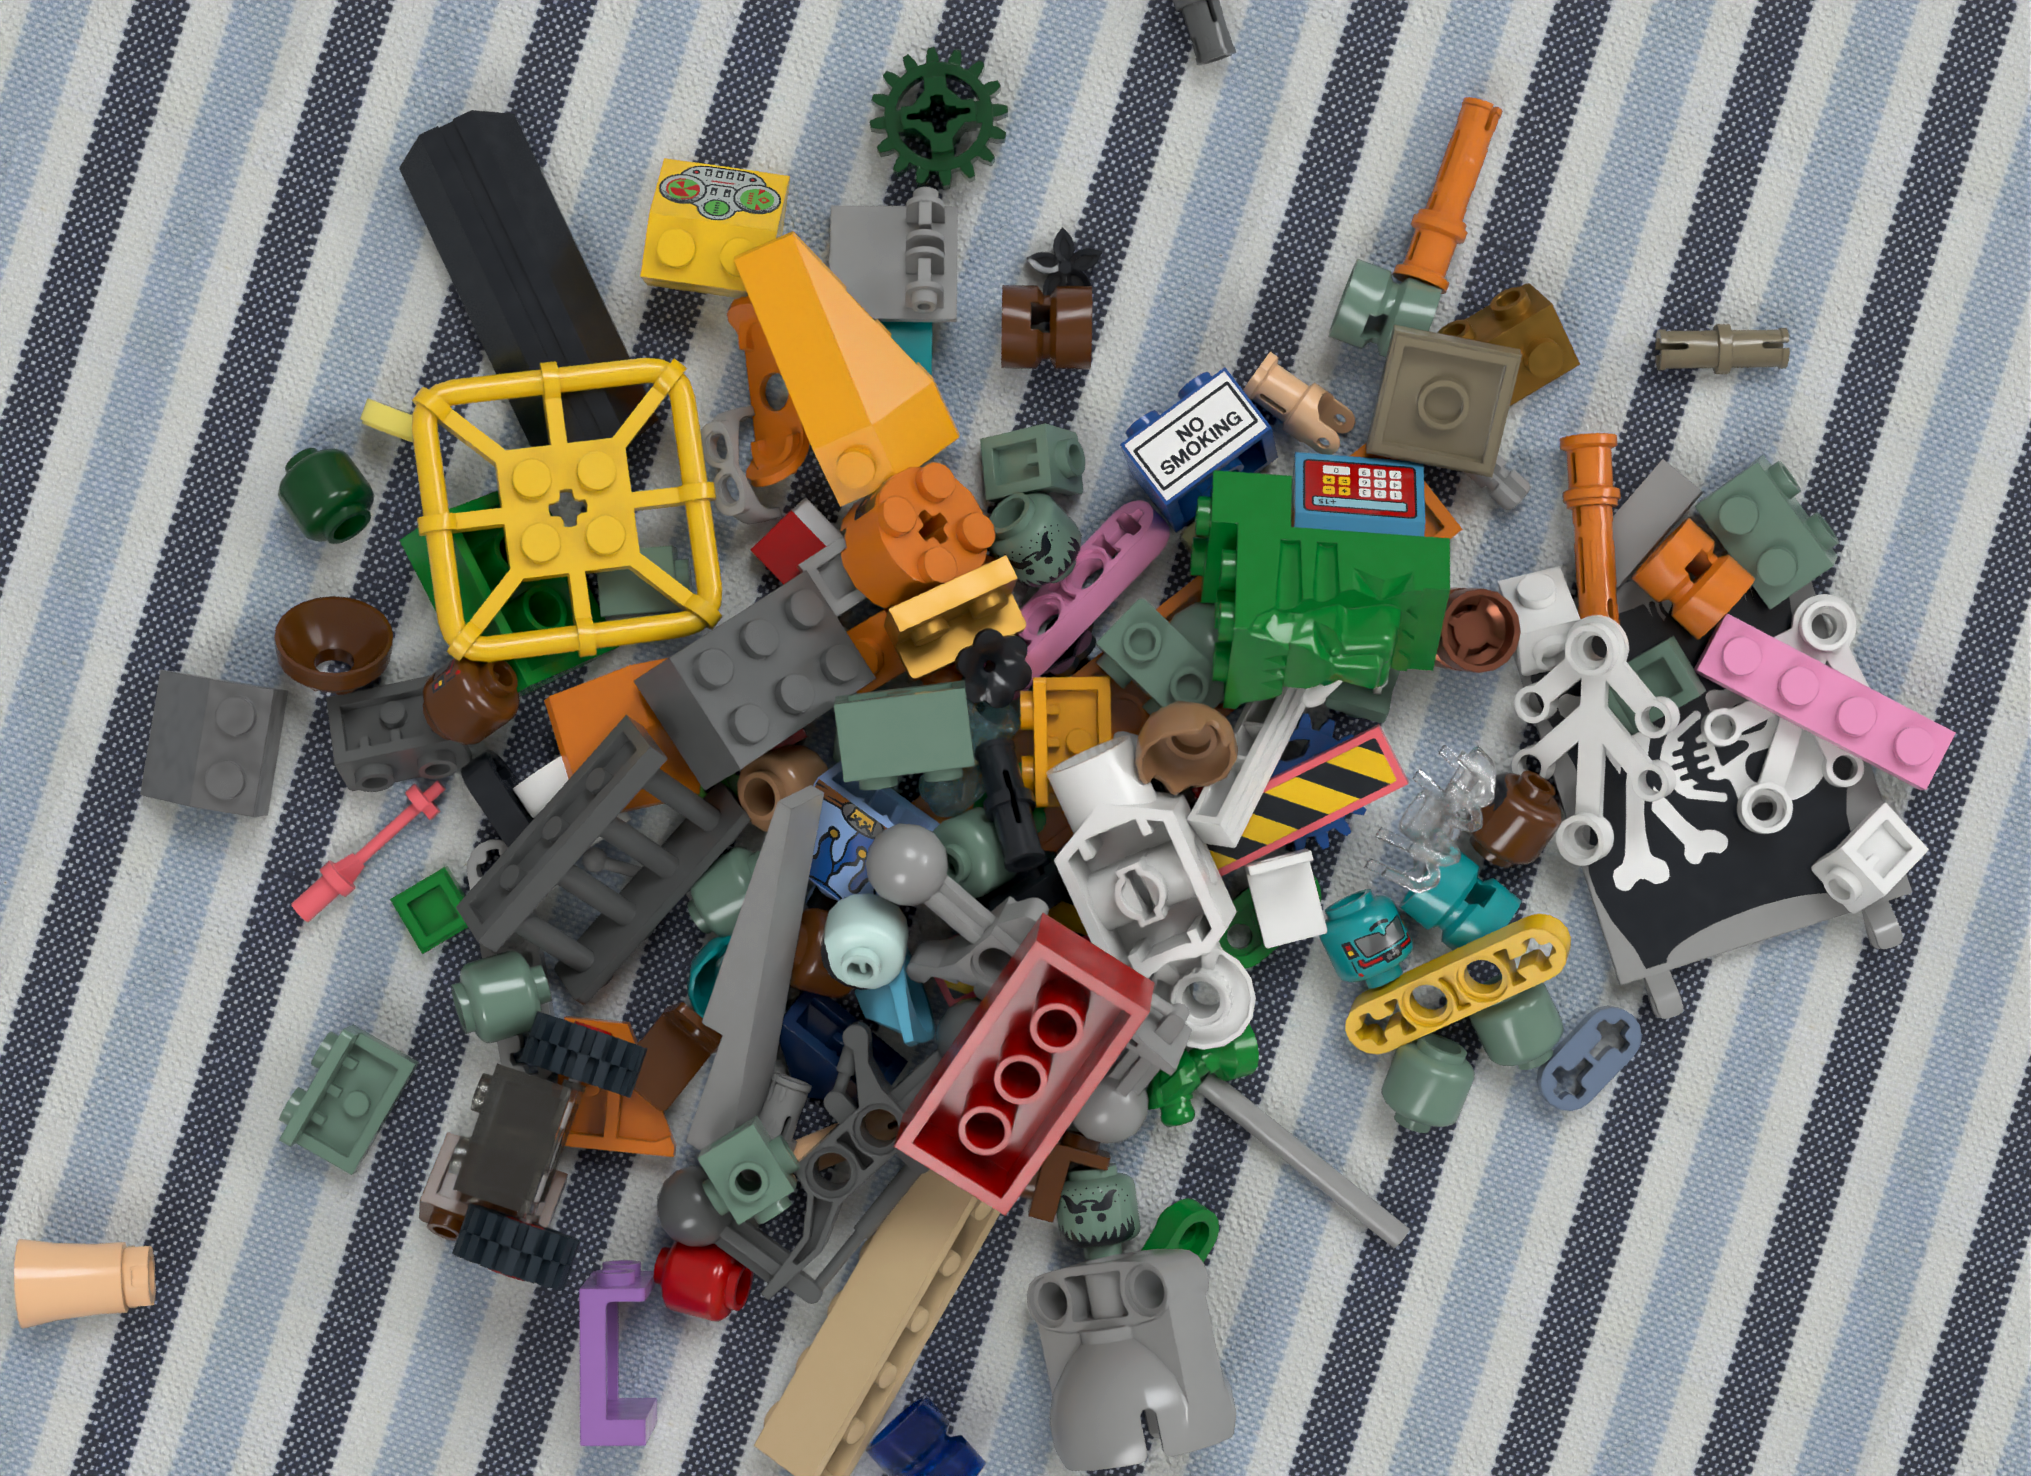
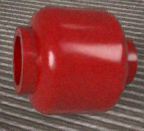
M675 1241L671 1248L665 1246L659 1252L654 1266L653 1278L656 1284L661 1285L662 1298L667 1308L679 1313L719 1322L729 1316L732 1310L739 1311L743 1308L751 1290L753 1272L715 1243L705 1247H694Z

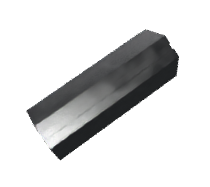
M470 110L454 118L448 124L434 127L420 134L400 165L399 170L495 373L504 374L539 370V363L554 361L557 362L558 367L631 359L515 114ZM635 384L561 393L567 443L613 438L647 394L644 385ZM542 395L508 399L530 447L549 445ZM656 410L629 445L659 420Z

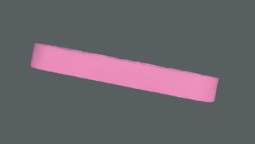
M1143 500L1131 501L1116 510L1081 546L1072 572L1065 579L1057 583H1049L1042 586L1020 609L1026 621V627L1017 636L1022 638L1026 645H1029L1024 661L1031 667L1032 679L1026 688L1015 691L1013 700L1020 697V691H1027L1033 685V677H1041L1040 675L1077 640L1167 545L1170 536L1169 526L1149 503ZM1104 568L1103 573L1096 582L1088 588L1082 589L1083 583L1092 573ZM1055 614H1059L1057 621L1049 630L1041 635H1037L1038 630L1046 620Z

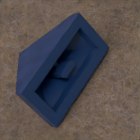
M802 990L784 1014L779 1042L790 1076L812 1086L807 1097L824 1100L826 1095L834 1088L839 1073L836 1068L844 1046L843 1033L850 1024L859 1020L831 997ZM872 1032L873 1058L886 1080L892 1085L909 1061ZM855 1072V1076L850 1077L846 1092L859 1106Z

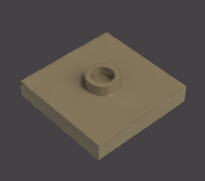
M1394 325L1365 446L1366 453L1492 478L1522 358L1521 350Z

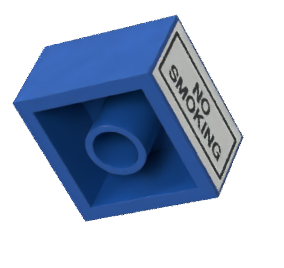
M1226 367L1213 376L1209 372H1204L1193 378L1179 391L1178 397L1180 401L1161 415L1154 410L1140 417L1127 429L1125 434L1128 439L1120 444L1132 476L1176 533L1196 519L1198 496L1210 497L1213 470L1258 473L1278 458L1272 427Z

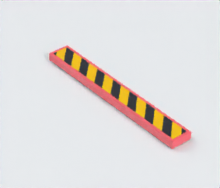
M1380 724L1270 778L1235 848L1206 845L1222 877L1408 785L1409 780ZM1070 895L1049 909V917L1090 941ZM934 977L949 1007L962 999L977 997L974 993V986L962 982L955 984Z

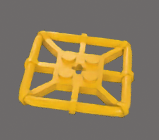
M637 358L558 367L557 362L554 361L539 363V370L451 379L435 384L430 389L421 387L412 399L416 406L412 414L411 429L423 516L417 518L419 535L426 536L437 620L443 639L450 646L446 651L459 662L463 657L471 661L495 662L578 651L579 657L596 655L597 648L684 638L699 633L705 628L714 629L722 618L719 612L722 605V580L710 502L716 500L714 482L707 481L696 397L690 380L684 374L687 370L684 365L675 358L671 363L663 359ZM654 383L613 438L567 443L561 393ZM542 395L549 445L505 450L455 412L450 406ZM669 395L682 485L632 492L626 448L666 396ZM438 424L495 467L500 508L449 513ZM560 493H572L574 501H583L586 512L577 515L576 526L564 527L562 517L550 515L549 505H555L559 502ZM685 506L697 595L689 591L640 553L635 511ZM503 527L509 571L466 625L463 616L452 533ZM629 569L683 611L593 623L586 574ZM568 577L574 621L573 626L481 636L522 582Z

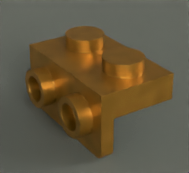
M1530 283L1500 292L1492 299L1490 305L1465 320H1456L1448 323L1437 332L1521 350L1522 358L1510 406L1580 365L1553 304Z

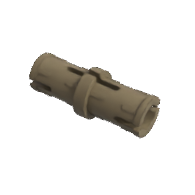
M1716 324L1713 330L1666 331V329H1658L1655 350L1661 351L1660 355L1655 356L1657 370L1713 368L1714 374H1729L1731 368L1778 367V369H1786L1789 362L1790 348H1783V343L1789 342V333L1787 328L1774 330H1731L1730 324Z

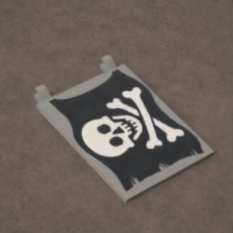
M1724 551L1715 555L1721 557L1730 554ZM1688 572L1690 580L1693 581L1696 577ZM1634 581L1624 583L1620 589L1616 588L1620 626L1625 631L1629 642V653L1626 662L1674 636L1694 669L1717 624L1697 640L1671 616L1673 604L1669 600L1656 602ZM1810 582L1770 610L1751 585L1741 599L1730 609L1728 614L1775 637L1791 629L1792 616L1796 608L1804 600L1816 596L1812 582ZM1578 598L1573 601L1578 612ZM1817 615L1812 622V631L1817 637L1827 639L1829 634L1823 616ZM1594 636L1591 643L1592 649L1597 656L1604 658L1607 653V646L1601 637ZM1517 649L1513 653L1523 687L1539 682L1550 672L1523 676L1518 665ZM1699 674L1697 676L1705 687L1706 692L1678 708L1680 719L1674 731L1660 738L1646 737L1640 731L1632 735L1651 760L1665 761L1675 771L1676 786L1671 794L1655 802H1648L1639 798L1632 788V779L1606 748L1603 817L1608 820L1613 829L1614 842L1610 852L1605 857L1590 865L1581 866L1619 985L1644 978L1652 1012L1656 1017L1668 1019L1683 1012L1682 1000L1671 975V969L1851 913L1843 904L1837 902L1828 894L1823 882L1813 873L1811 867L1819 858L1834 850L1872 810L1883 804L1872 766L1863 761L1864 774L1855 785L1835 787L1829 784L1822 774L1824 757L1812 733L1803 730L1784 788L1790 795L1793 803V813L1789 823L1780 831L1769 834H1759L1747 829L1738 817L1737 803L1740 795L1746 788L1758 783L1779 716L1775 715L1743 731L1740 738L1732 745L1716 747L1709 744L1701 734V722L1704 716L1714 709H1731L1747 701V699ZM1581 680L1558 697V708L1552 717L1535 723L1540 740L1580 706ZM1531 692L1529 696L1530 707L1535 712L1542 713L1544 708L1543 699L1539 694ZM1718 715L1711 723V731L1718 739L1725 740L1732 733V723L1727 717ZM1665 716L1652 722V724L1658 728H1663ZM1578 743L1556 762L1555 771L1552 775L1566 819L1575 815ZM1845 756L1836 758L1833 763L1835 776L1841 780H1847L1851 777L1854 769L1851 760ZM1648 770L1646 774L1648 786L1654 791H1660L1662 780L1659 774ZM1759 796L1752 803V813L1761 821L1767 820L1772 815L1773 805L1767 797ZM1585 825L1583 828L1585 841L1590 845L1596 846L1598 837L1595 830L1591 826ZM1907 874L1884 897L1862 909L1866 933L1870 944L1874 948L1888 949L1902 943L1903 935L1889 900L1912 893Z

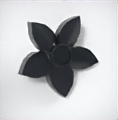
M1062 227L1054 239V254L1038 252L1026 258L1035 270L1043 274H1050L1044 282L1043 295H1051L1056 286H1091L1088 277L1082 271H1086L1096 265L1103 252L1085 248L1074 253L1073 239Z

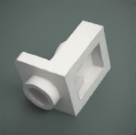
M1885 802L1872 810L1834 850L1819 858L1811 869L1823 882L1828 894L1834 900L1843 904L1849 912L1855 914L1884 897L1929 849Z

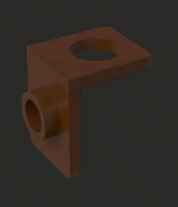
M683 1002L667 1006L637 1044L647 1048V1052L634 1091L659 1111H666L711 1054L717 1053L723 1036L702 1023L703 1018Z

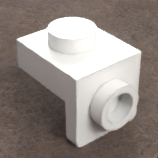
M1560 566L1498 581L1499 594L1511 602L1519 616L1521 634L1517 646L1518 665L1523 676L1551 671L1565 659L1567 633L1580 620Z

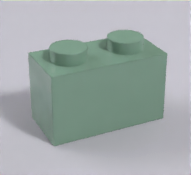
M965 680L835 697L834 711L844 782L859 781L860 790L894 787L898 785V776L924 773L925 782L954 780L963 777V767L975 766Z

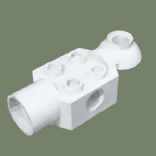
M1129 735L1096 745L1057 764L1048 770L1046 774L1074 835L1056 856L1054 862L1091 943L1148 979L1154 973L1152 978L1154 982L1153 993L1171 1005L1181 1003L1188 1007L1189 1016L1185 1024L1192 1029L1186 1046L1205 1050L1227 1045L1242 1035L1253 1018L1256 996L1252 979L1238 959L1222 950L1219 943L1220 938L1227 930L1237 911L1207 845L1200 840L1187 822L1191 809L1184 794L1172 795L1171 793L1155 792L1151 782L1143 784L1140 781L1135 761L1136 749ZM1199 981L1211 984L1218 991L1220 1002L1209 1006L1197 1002L1191 995L1189 985Z

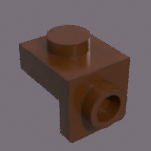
M1067 1129L1062 1139L1058 1141L1019 1196L1030 1200L1028 1216L1053 1223L1070 1161L1107 1171L1111 1159L1110 1153L1099 1149L1100 1142L1087 1139L1081 1132Z

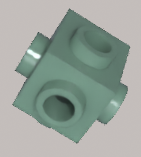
M757 1115L704 1147L698 1155L697 1159L709 1179L702 1182V1186L712 1205L721 1216L731 1212L738 1225L754 1216L760 1225L791 1206L792 1203L787 1195L795 1191L798 1180L793 1172L800 1169V1164L786 1140L781 1135L771 1139ZM746 1169L754 1170L760 1175L761 1180L749 1181L743 1176L741 1171Z

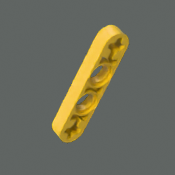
M1534 914L1526 916L1411 969L1383 986L1362 992L1355 998L1346 1019L1345 1031L1349 1041L1357 1049L1369 1054L1387 1053L1552 979L1562 971L1567 962L1571 948V936L1568 928L1559 919L1551 915ZM1530 938H1534L1540 945L1550 942L1553 945L1550 955L1545 956L1540 949L1524 954L1527 951ZM1521 956L1517 969L1514 958ZM1487 960L1500 969L1502 979L1490 985L1481 984L1469 975L1467 965L1473 961ZM1422 985L1434 986L1445 994L1447 1004L1439 1009H1427L1415 1000L1413 990ZM1398 1002L1401 1011L1393 1014ZM1367 1013H1370L1375 1020H1380L1393 1014L1389 1018L1385 1030H1382L1377 1023L1368 1026L1364 1023Z

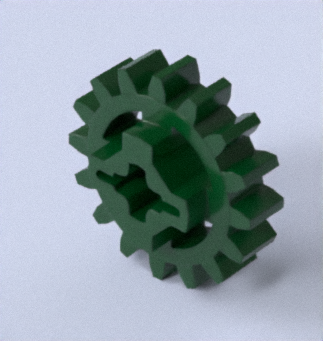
M934 47L928 48L926 63L919 66L907 54L903 57L906 73L901 78L889 71L883 74V80L891 90L889 95L873 94L871 99L874 107L884 111V116L870 120L871 132L878 134L887 133V138L877 146V152L880 157L889 156L894 153L898 155L893 167V171L898 177L906 173L910 167L917 170V187H924L930 175H939L943 189L948 190L951 188L952 174L959 171L969 183L975 180V172L972 164L978 160L988 166H992L995 162V156L987 147L989 142L1002 144L1006 140V132L999 127L993 126L994 121H1000L1008 117L1007 105L992 104L991 102L1001 91L999 81H990L982 84L980 79L983 76L985 64L980 60L968 70L961 67V50L955 49L947 63L939 62L938 54ZM946 78L957 81L967 87L976 97L977 101L959 98L947 88ZM924 81V91L911 106H902L898 110L904 95L913 86ZM944 105L946 115L957 116V118L947 121V131L935 133L931 122H921V119L931 117L932 106ZM981 128L977 139L970 148L955 157L954 146L964 133ZM905 136V139H919L931 149L932 159L921 157L911 151L902 141L901 137Z

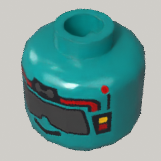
M1364 889L1336 901L1325 909L1327 933L1319 935L1341 980L1346 982L1365 980L1368 988L1374 989L1395 980L1403 974L1400 963L1411 954L1413 940L1392 898L1382 895L1374 896L1371 889Z

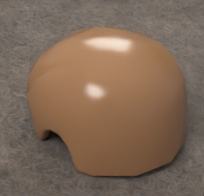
M1176 701L1151 713L1140 730L1135 759L1139 779L1143 784H1148L1152 778L1161 781L1172 795H1177L1190 786L1207 787L1227 778L1237 760L1238 746L1231 724L1220 712L1208 705Z

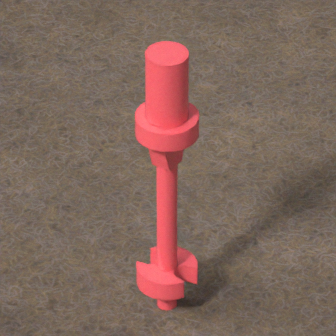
M437 780L425 792H422L417 784L414 783L405 792L412 803L356 854L352 853L337 863L329 860L320 868L322 876L291 903L293 909L302 919L310 922L339 894L347 897L355 889L353 882L365 867L364 863L420 812H423L429 820H432L441 812L434 800L446 788Z

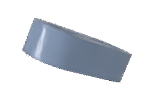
M1609 1005L1598 1007L1587 1014L1553 1050L1552 1057L1538 1069L1537 1086L1545 1101L1560 1110L1566 1111L1578 1110L1590 1103L1634 1057L1640 1048L1642 1033L1640 1024L1635 1017L1622 1008ZM1621 1019L1625 1024L1620 1032L1621 1037L1626 1041L1619 1050L1608 1045L1594 1058L1589 1052L1602 1038V1035L1596 1029L1598 1024L1604 1020L1614 1025ZM1584 1058L1589 1064L1576 1078L1578 1084L1582 1087L1579 1093L1574 1096L1564 1091L1557 1097L1553 1093L1558 1084L1556 1078L1552 1075L1555 1069L1560 1066L1570 1071Z

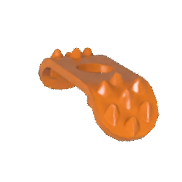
M746 296L732 301L727 312V318L738 334L739 349L745 351L750 401L755 412V416H752L755 441L751 442L753 458L746 470V477L750 485L765 487L776 484L791 474H795L806 458L810 442L790 394H788L784 407L778 411L773 409L767 401V382L772 375L776 373L781 375L750 298Z

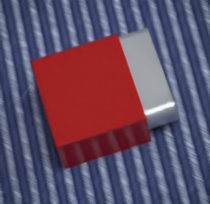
M805 497L750 550L784 585L801 574L797 568L799 564L843 535Z

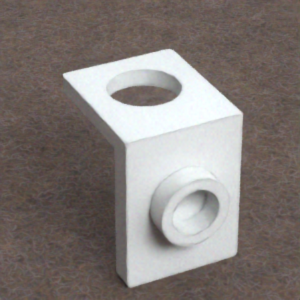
M1305 848L1244 865L1263 943L1266 948L1327 933L1310 861L1313 860L1311 850Z

